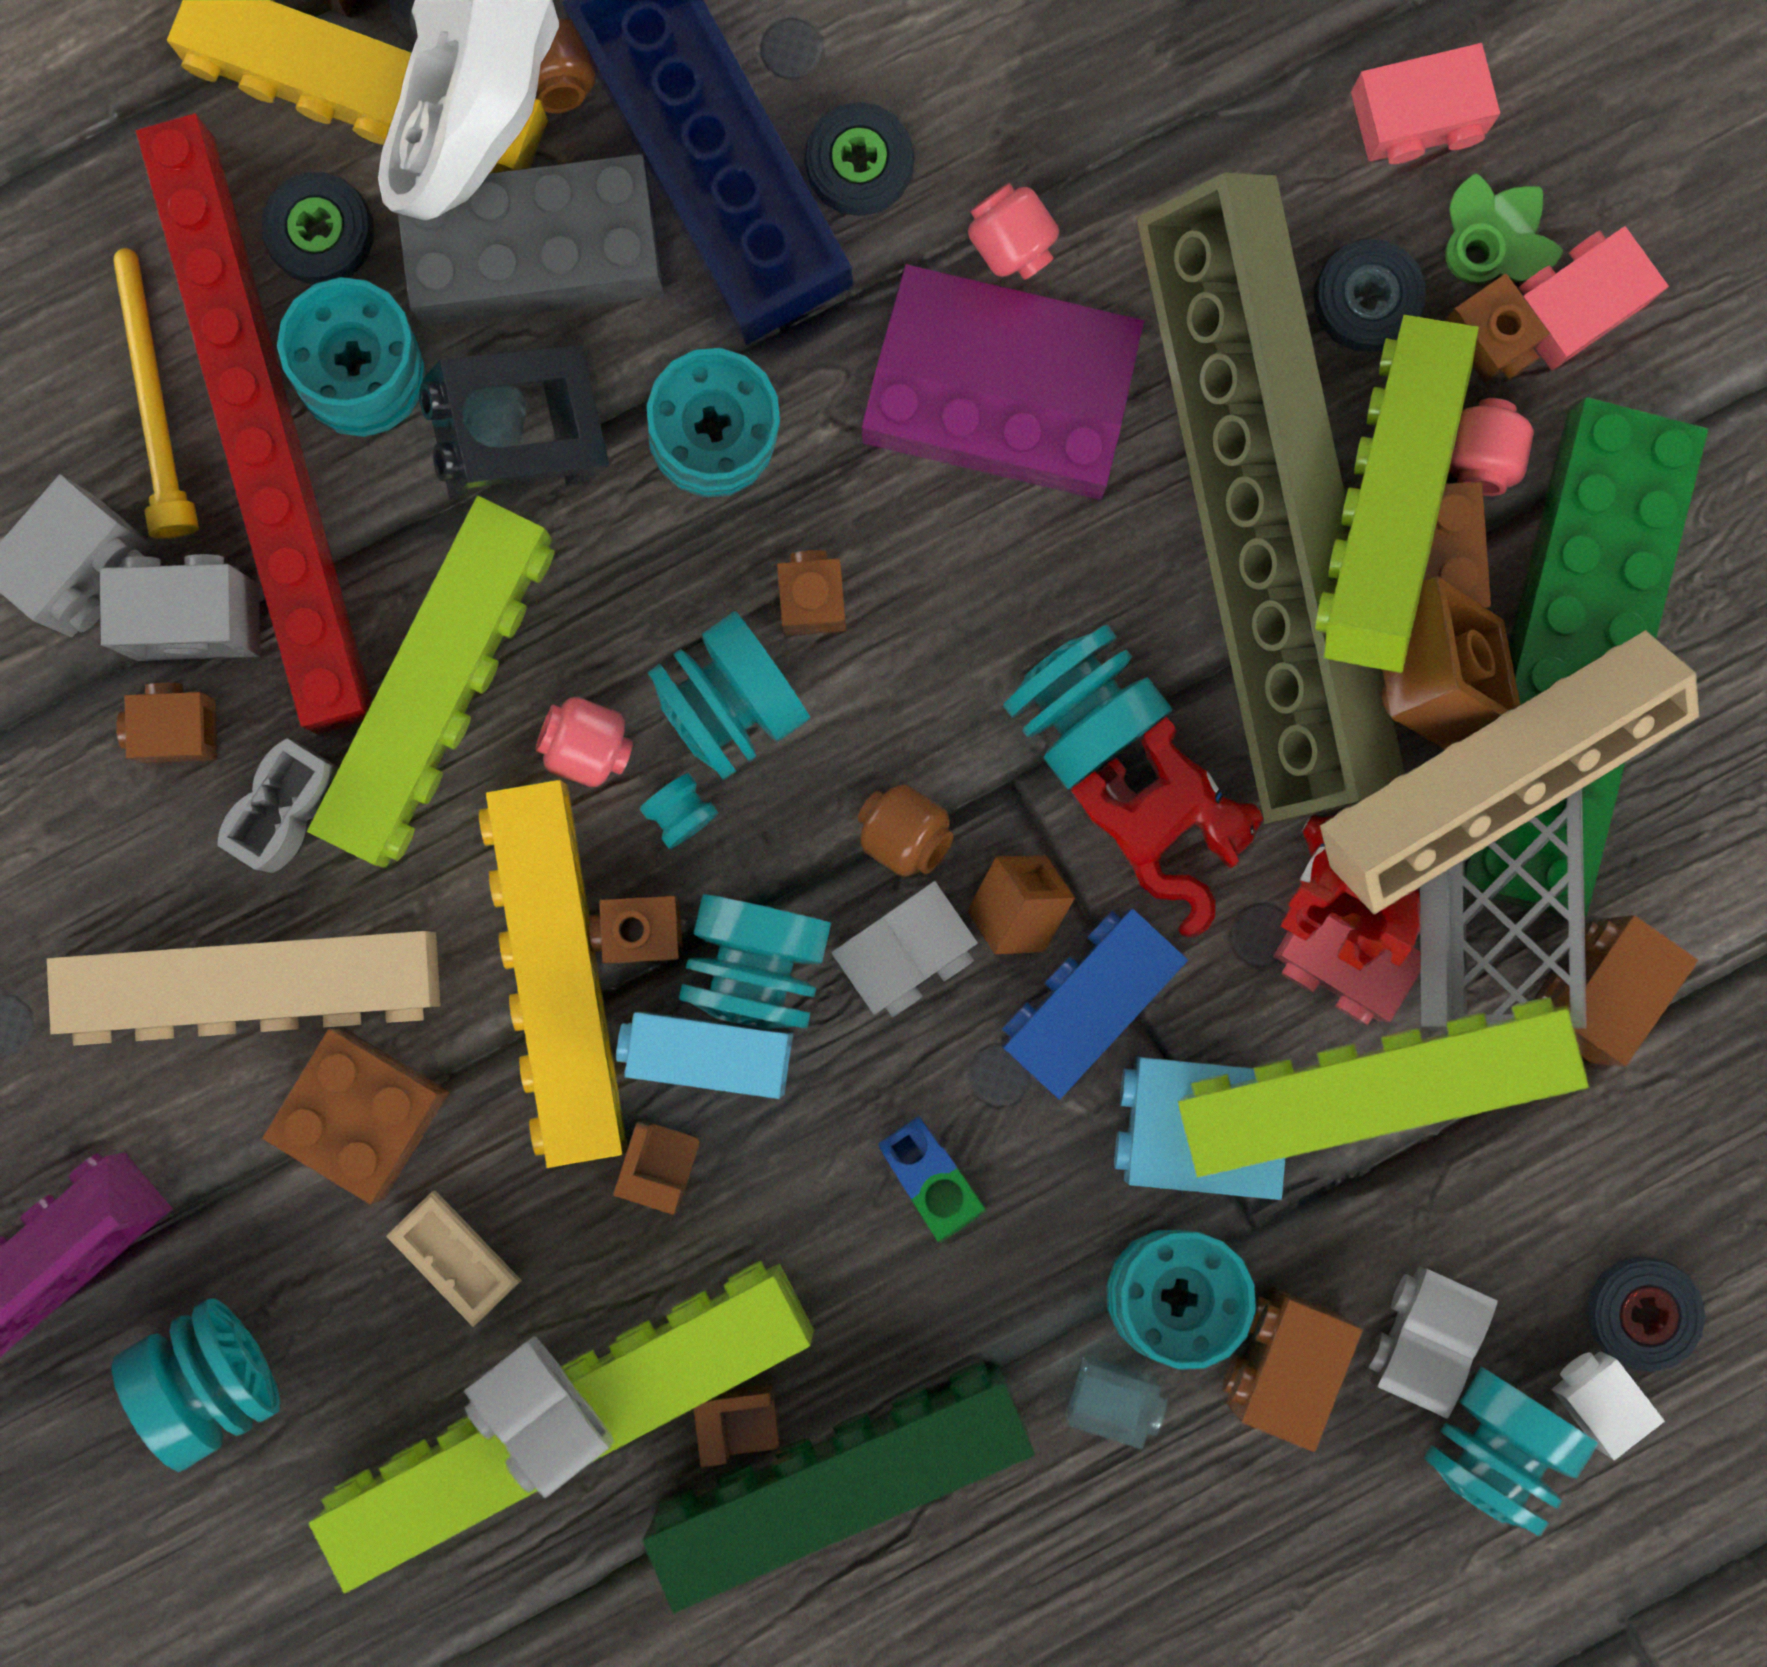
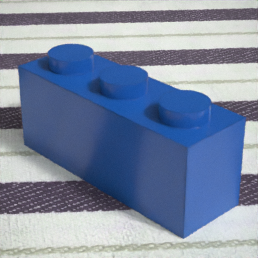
M1133 908L1127 910L1121 918L1111 910L1087 936L1095 946L1085 957L1077 963L1069 956L1044 983L1052 992L1036 1010L1026 1002L1002 1028L1010 1038L1001 1047L1059 1100L1188 961L1181 952Z

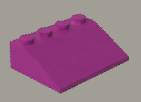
M906 264L879 356L862 424L863 444L1101 500L1107 487L1144 320Z
M125 1152L108 1155L105 1158L100 1153L89 1157L68 1176L73 1183L68 1190L56 1200L49 1194L31 1206L20 1217L25 1227L7 1241L4 1236H0V1358L173 1209Z

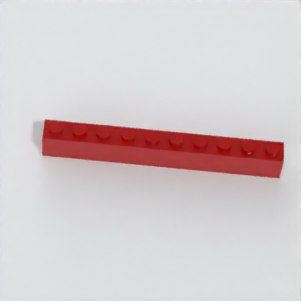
M196 113L135 130L300 725L302 728L315 734H321L362 722L372 704L371 695L215 137Z

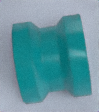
M686 773L666 785L640 807V811L647 820H653L659 824L663 830L662 840L669 849L675 848L692 837L719 814L711 802H704L696 793L697 783L690 773Z

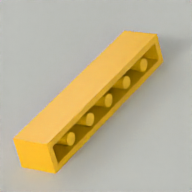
M182 0L167 38V42L181 58V66L189 73L211 82H216L219 75L239 82L238 87L240 90L264 102L273 103L275 97L296 104L295 108L298 112L320 123L330 124L332 118L354 125L353 131L356 134L381 145L385 144L411 57V52L271 0ZM535 99L533 111L520 134L500 157L489 174L530 168L548 122L540 100Z
M561 780L486 792L488 808L479 809V824L485 846L494 845L498 869L489 871V885L494 906L496 908L504 906L508 931L499 933V945L505 969L514 968L518 993L509 995V1006L515 1031L524 1030L528 1055L520 1056L519 1067L525 1093H535L538 1117L530 1118L529 1121L534 1153L536 1156L545 1154L547 1168L623 1155L627 1153L628 1145L596 952H592L590 915L568 785Z

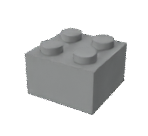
M59 474L0 542V593L32 621L72 638L78 631L85 632L101 618L100 568H121L122 558L145 557L144 555L153 544L98 497Z
M208 554L185 556V565L161 566V560L154 557H125L121 559V568H100L102 646L136 661L260 657L259 584L241 573L239 567L224 564V557Z

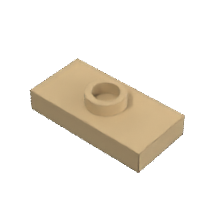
M436 1190L432 1191L386 1236L472 1327L476 1326L522 1281Z

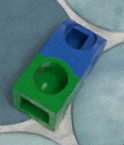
M919 1115L878 1143L884 1157L938 1242L942 1243L987 1211L952 1158L940 1146Z

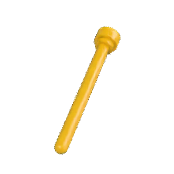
M122 248L115 253L113 261L154 494L149 496L150 506L144 510L148 535L159 539L186 536L199 529L195 504L187 500L185 491L179 490L139 259L133 250Z

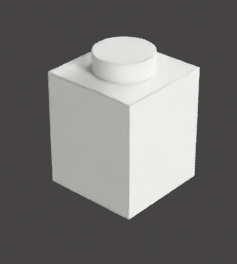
M1602 1351L1594 1356L1588 1352L1571 1361L1560 1373L1564 1380L1551 1389L1584 1433L1599 1443L1597 1449L1614 1461L1665 1422L1620 1362Z

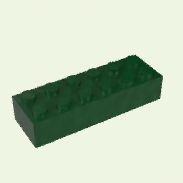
M984 1362L967 1366L949 1376L952 1384L949 1387L930 1395L926 1387L912 1390L894 1399L891 1402L894 1410L873 1420H870L867 1412L855 1415L833 1427L835 1435L830 1439L812 1446L809 1438L795 1441L776 1451L774 1454L777 1460L768 1466L754 1471L752 1464L747 1463L717 1477L718 1486L711 1491L696 1497L693 1488H690L661 1501L658 1504L660 1511L652 1516V1521L642 1542L672 1613L675 1614L1035 1456L1030 1435L1000 1365L988 1370Z

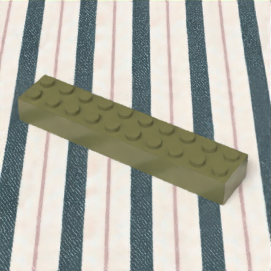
M1222 173L1136 217L1264 824L1352 807L1386 787L1395 778L1404 775L1405 772L1394 721L1387 713L1382 701L1381 693L1383 687H1385L1383 670L1325 659L1326 632L1315 631L1322 593L1335 594L1338 579L1328 577L1335 540L1348 541L1351 527L1341 525L1346 497L1277 177L1275 175Z

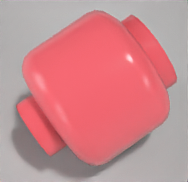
M1009 182L970 210L974 220L968 228V236L996 276L1005 277L1018 271L1023 280L1040 271L1054 259L1048 248L1056 242L1059 236V228L1031 188L1020 187L1014 190Z
M1486 398L1479 402V406L1466 408L1462 411L1449 472L1453 477L1457 478V483L1482 482L1483 496L1504 494L1507 487L1520 483L1527 471L1534 429L1527 418L1516 412L1517 407L1513 403L1498 398Z
M571 697L561 707L554 704L550 707L537 740L536 752L544 754L543 761L548 772L595 788L606 781L610 772L619 775L623 773L632 751L633 740L624 737L625 720L619 712L580 697Z

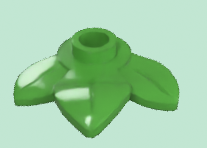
M1478 174L1472 175L1463 182L1455 191L1449 207L1454 233L1447 243L1445 257L1450 271L1458 279L1469 284H1484L1492 281L1497 276L1501 277L1505 273H1507L1512 281L1523 283L1549 265L1553 267L1562 256L1563 249L1552 240L1535 234L1542 215V189L1538 186L1517 187L1503 191L1495 196L1487 182ZM1469 246L1481 248L1485 253V262L1481 264L1471 262L1466 256V248Z

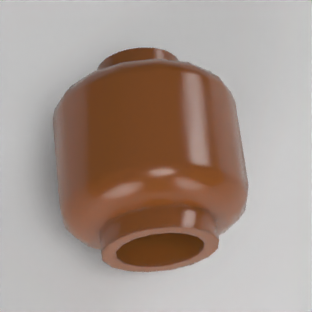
M558 18L559 28L550 49L540 64L538 87L535 99L541 101L544 111L549 113H563L575 109L588 96L596 82V70L586 33L580 25L563 18Z
M897 785L889 789L885 794L880 791L874 792L866 800L858 815V822L863 825L860 836L863 851L902 877H912L920 871L924 874L932 872L944 859L953 842L954 835L953 832L948 830L950 820L946 809L909 785Z

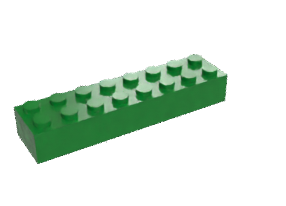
M1585 397L1567 413L1509 642L1520 705L1549 689L1558 680L1569 677L1599 659L1611 648L1624 644L1645 630L1655 639L1657 638L1708 428ZM1625 762L1582 788L1584 917L1588 915ZM1567 797L1535 817L1548 827L1567 808ZM1527 821L1494 842L1515 861L1542 832L1530 821ZM1567 823L1555 834L1566 846ZM1549 841L1523 869L1549 892L1568 873V856L1554 843ZM1487 845L1474 853L1465 862L1466 878L1480 892L1484 893L1509 865ZM1518 873L1493 897L1495 900L1530 909L1543 898ZM1568 887L1556 899L1567 910ZM1552 905L1544 911L1545 913L1564 917Z

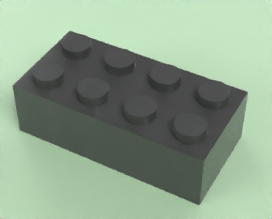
M643 154L491 173L487 175L480 187L467 201L438 217L425 221L398 213L409 308L422 327L665 296L651 182Z

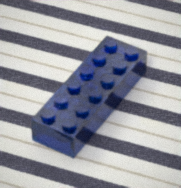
M565 0L562 2L567 19L571 22L596 70L600 83L640 154H643L648 170L745 345L853 287L851 264L704 0Z

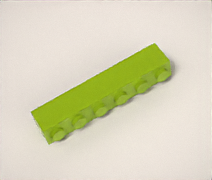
M1403 315L1398 339L1386 338L1379 376L1388 377L1386 388H1373L1367 424L1374 425L1376 428L1373 438L1361 437L1355 463L1354 474L1364 477L1361 489L1348 488L1341 525L1349 526L1351 529L1348 541L1335 540L1328 577L1338 579L1335 594L1322 593L1317 613L1315 631L1326 632L1325 659L1399 673L1403 672L1473 367L1478 326Z
M477 495L307 830L308 833L375 866L387 868L391 858L396 861L402 858L414 835L415 828L408 824L419 802L427 805L439 787L443 772L438 770L437 767L447 747L456 749L468 729L471 716L465 714V711L474 693L477 691L483 694L487 690L498 668L499 661L494 659L493 656L503 636L512 638L524 618L527 606L521 603V600L531 581L539 583L550 567L554 556V549L550 548L549 545L553 538L544 527Z
M1551 997L1536 999L1511 1006L1514 1018L1487 1024L1485 1013H1479L1447 1021V1034L1422 1039L1419 1028L1381 1037L1383 1049L1357 1054L1355 1044H1348L1317 1052L1319 1064L1294 1070L1292 1060L1285 1059L1254 1067L1256 1079L1231 1084L1228 1074H1222L1191 1082L1193 1094L1185 1095L1177 1102L1196 1176L1199 1178L1589 1088L1567 1005L1553 1008Z

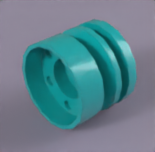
M340 277L316 283L293 300L280 322L277 348L283 371L315 419L339 434L366 437L389 431L407 418L419 401L420 385L425 377L426 369L420 347L411 330L405 312L393 297L385 290L366 280ZM365 359L366 364L361 365L360 375L350 376L349 372L353 371L356 366L355 360Z
M723 348L693 350L671 361L654 381L647 403L650 452L661 473L679 489L705 498L730 496L752 485L769 466L780 425L778 396L767 374L746 356ZM712 417L717 426H728L722 430V440L713 443L708 434H697L703 430V420Z
M736 611L702 633L704 644L712 659V662L704 668H701L682 649L673 654L689 678L676 686L661 664L647 672L653 680L661 705L660 708L693 755L718 772L723 780L736 772L720 749L731 740H734L749 762L757 757L755 748L746 731L748 728L757 723L772 739L779 742L811 719L783 674Z
M1108 625L1100 627L1091 634L1071 639L1056 649L1024 676L1025 679L1016 692L1003 703V707L1011 718L1020 715L1034 704H1037L1042 710L1022 729L1027 738L1038 735L1053 726L1061 736L1048 749L1043 759L1067 790L1077 785L1124 750L1173 710L1148 677L1140 679L1123 689L1117 685L1114 679L1132 658L1127 649L1103 665L1100 663L1097 656L1116 639V635Z
M703 894L694 935L720 946L717 959H688L686 969L712 974L713 979L710 989L682 984L679 1000L695 1005L710 1014L711 1017L767 1030L795 1026L808 1028L811 1013L784 1006L787 992L815 997L817 988L791 976L793 963L821 964L823 962L831 923L774 908Z
M1157 1230L1132 1241L1114 1261L1106 1284L1107 1311L1118 1335L1136 1352L1176 1369L1207 1368L1228 1358L1247 1337L1256 1312L1254 1283L1244 1261L1223 1241L1194 1231ZM1178 1279V1288L1188 1292V1300L1186 1304H1176L1173 1313H1171V1305L1161 1301V1292L1163 1289H1173L1175 1281Z
M216 1298L207 1299L194 1307L192 1317L189 1315L179 1316L171 1322L169 1332L172 1343L158 1333L148 1335L114 1356L111 1364L115 1389L122 1407L136 1432L159 1460L177 1472L186 1470L220 1449L223 1443L222 1427L228 1432L239 1436L252 1429L253 1419L257 1422H262L280 1412L281 1400L277 1384L261 1349L238 1317Z
M1480 1367L1459 1400L1465 1410L1480 1422L1479 1427L1472 1434L1457 1426L1445 1423L1440 1432L1464 1448L1462 1454L1457 1460L1436 1446L1431 1445L1423 1459L1438 1471L1451 1490L1503 1524L1508 1523L1527 1529L1541 1537L1549 1522L1525 1505L1527 1500L1533 1494L1554 1508L1559 1509L1563 1500L1541 1479L1544 1473L1550 1468L1565 1476L1577 1479L1599 1443L1488 1370Z

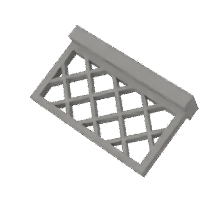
M1582 788L1567 797V808L1548 827L1536 817L1529 820L1542 833L1515 861L1495 842L1488 845L1509 867L1484 893L1480 892L1466 878L1465 862L1471 856L1420 886L1421 1027L1431 1031H1448L1447 1021L1469 1016L1467 1015V989L1485 970L1511 994L1492 1015H1485L1487 1024L1514 1018L1513 1014L1506 1015L1511 1010V1006L1516 1005L1518 1002H1528L1529 1000L1524 996L1552 969L1570 986L1569 1015L1573 1029L1586 1028ZM1566 823L1567 846L1555 835ZM1551 841L1568 856V873L1548 892L1523 867ZM1518 873L1543 898L1515 925L1491 900ZM1567 887L1568 910L1556 900ZM1466 888L1477 898L1467 910ZM1552 905L1569 921V938L1549 957L1524 931ZM1486 906L1510 931L1483 957L1466 941V925ZM1517 938L1522 940L1544 961L1518 989L1491 965ZM1568 952L1570 976L1557 964ZM1467 953L1478 962L1468 974Z

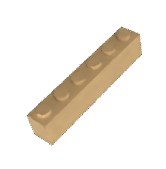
M1646 630L1624 644L1611 648L1599 659L1569 677L1558 680L1549 689L1519 707L1503 713L1494 722L1464 740L1450 745L1441 754L1411 772L1398 776L1386 787L1356 805L1343 809L1334 818L1322 824L1320 827L1331 869L1373 914L1379 912L1698 718L1696 672Z
M429 931L46 958L50 1034L72 1033L73 1046L112 1043V1030L135 1029V1041L173 1039L174 1026L197 1024L198 1037L237 1034L236 1022L260 1020L261 1032L299 1029L298 1017L323 1015V1028L361 1025V1012L385 1011L386 1023L424 1020L423 1008L441 1007L436 932Z

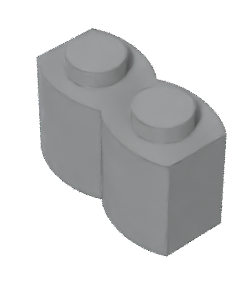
M290 739L281 741L261 761L254 777L252 792L241 798L226 815L219 831L218 846L255 870L269 873L280 870L299 850L305 836L307 820L315 816L339 767L302 744Z
M934 881L831 953L872 1013L875 1015L886 1008L893 1018L923 997L916 986L937 972L943 982H945L975 960L968 950L978 944V942Z
M1420 1266L1413 1277L1405 1274L1400 1280L1391 1302V1309L1398 1312L1395 1323L1389 1335L1382 1332L1378 1334L1367 1357L1366 1367L1373 1370L1370 1383L1448 1419L1462 1392L1473 1358L1487 1333L1498 1301Z
M536 1336L524 1343L465 1390L466 1395L471 1401L466 1406V1412L470 1420L486 1438L490 1439L496 1434L505 1444L511 1454L506 1460V1465L514 1479L527 1492H531L536 1488L546 1498L615 1442L600 1418L574 1388L560 1365Z

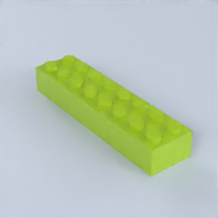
M758 1261L728 1278L729 1282L723 1285L726 1292L713 1299H709L705 1290L672 1307L673 1311L666 1315L669 1322L654 1329L650 1320H647L617 1336V1341L609 1346L611 1353L600 1359L597 1358L594 1350H590L561 1366L574 1388L594 1410L615 1441L593 1461L811 1345L814 1328L780 1263L766 1270L762 1261ZM467 1415L448 1426V1431L436 1438L439 1443L436 1446L430 1448L426 1440L422 1439L391 1457V1461L378 1468L381 1475L373 1478L368 1468L334 1487L335 1490L321 1498L325 1508L308 1524L344 1594L538 1491L535 1488L531 1492H527L514 1479L506 1465V1460L511 1454L496 1434L490 1439L486 1438Z

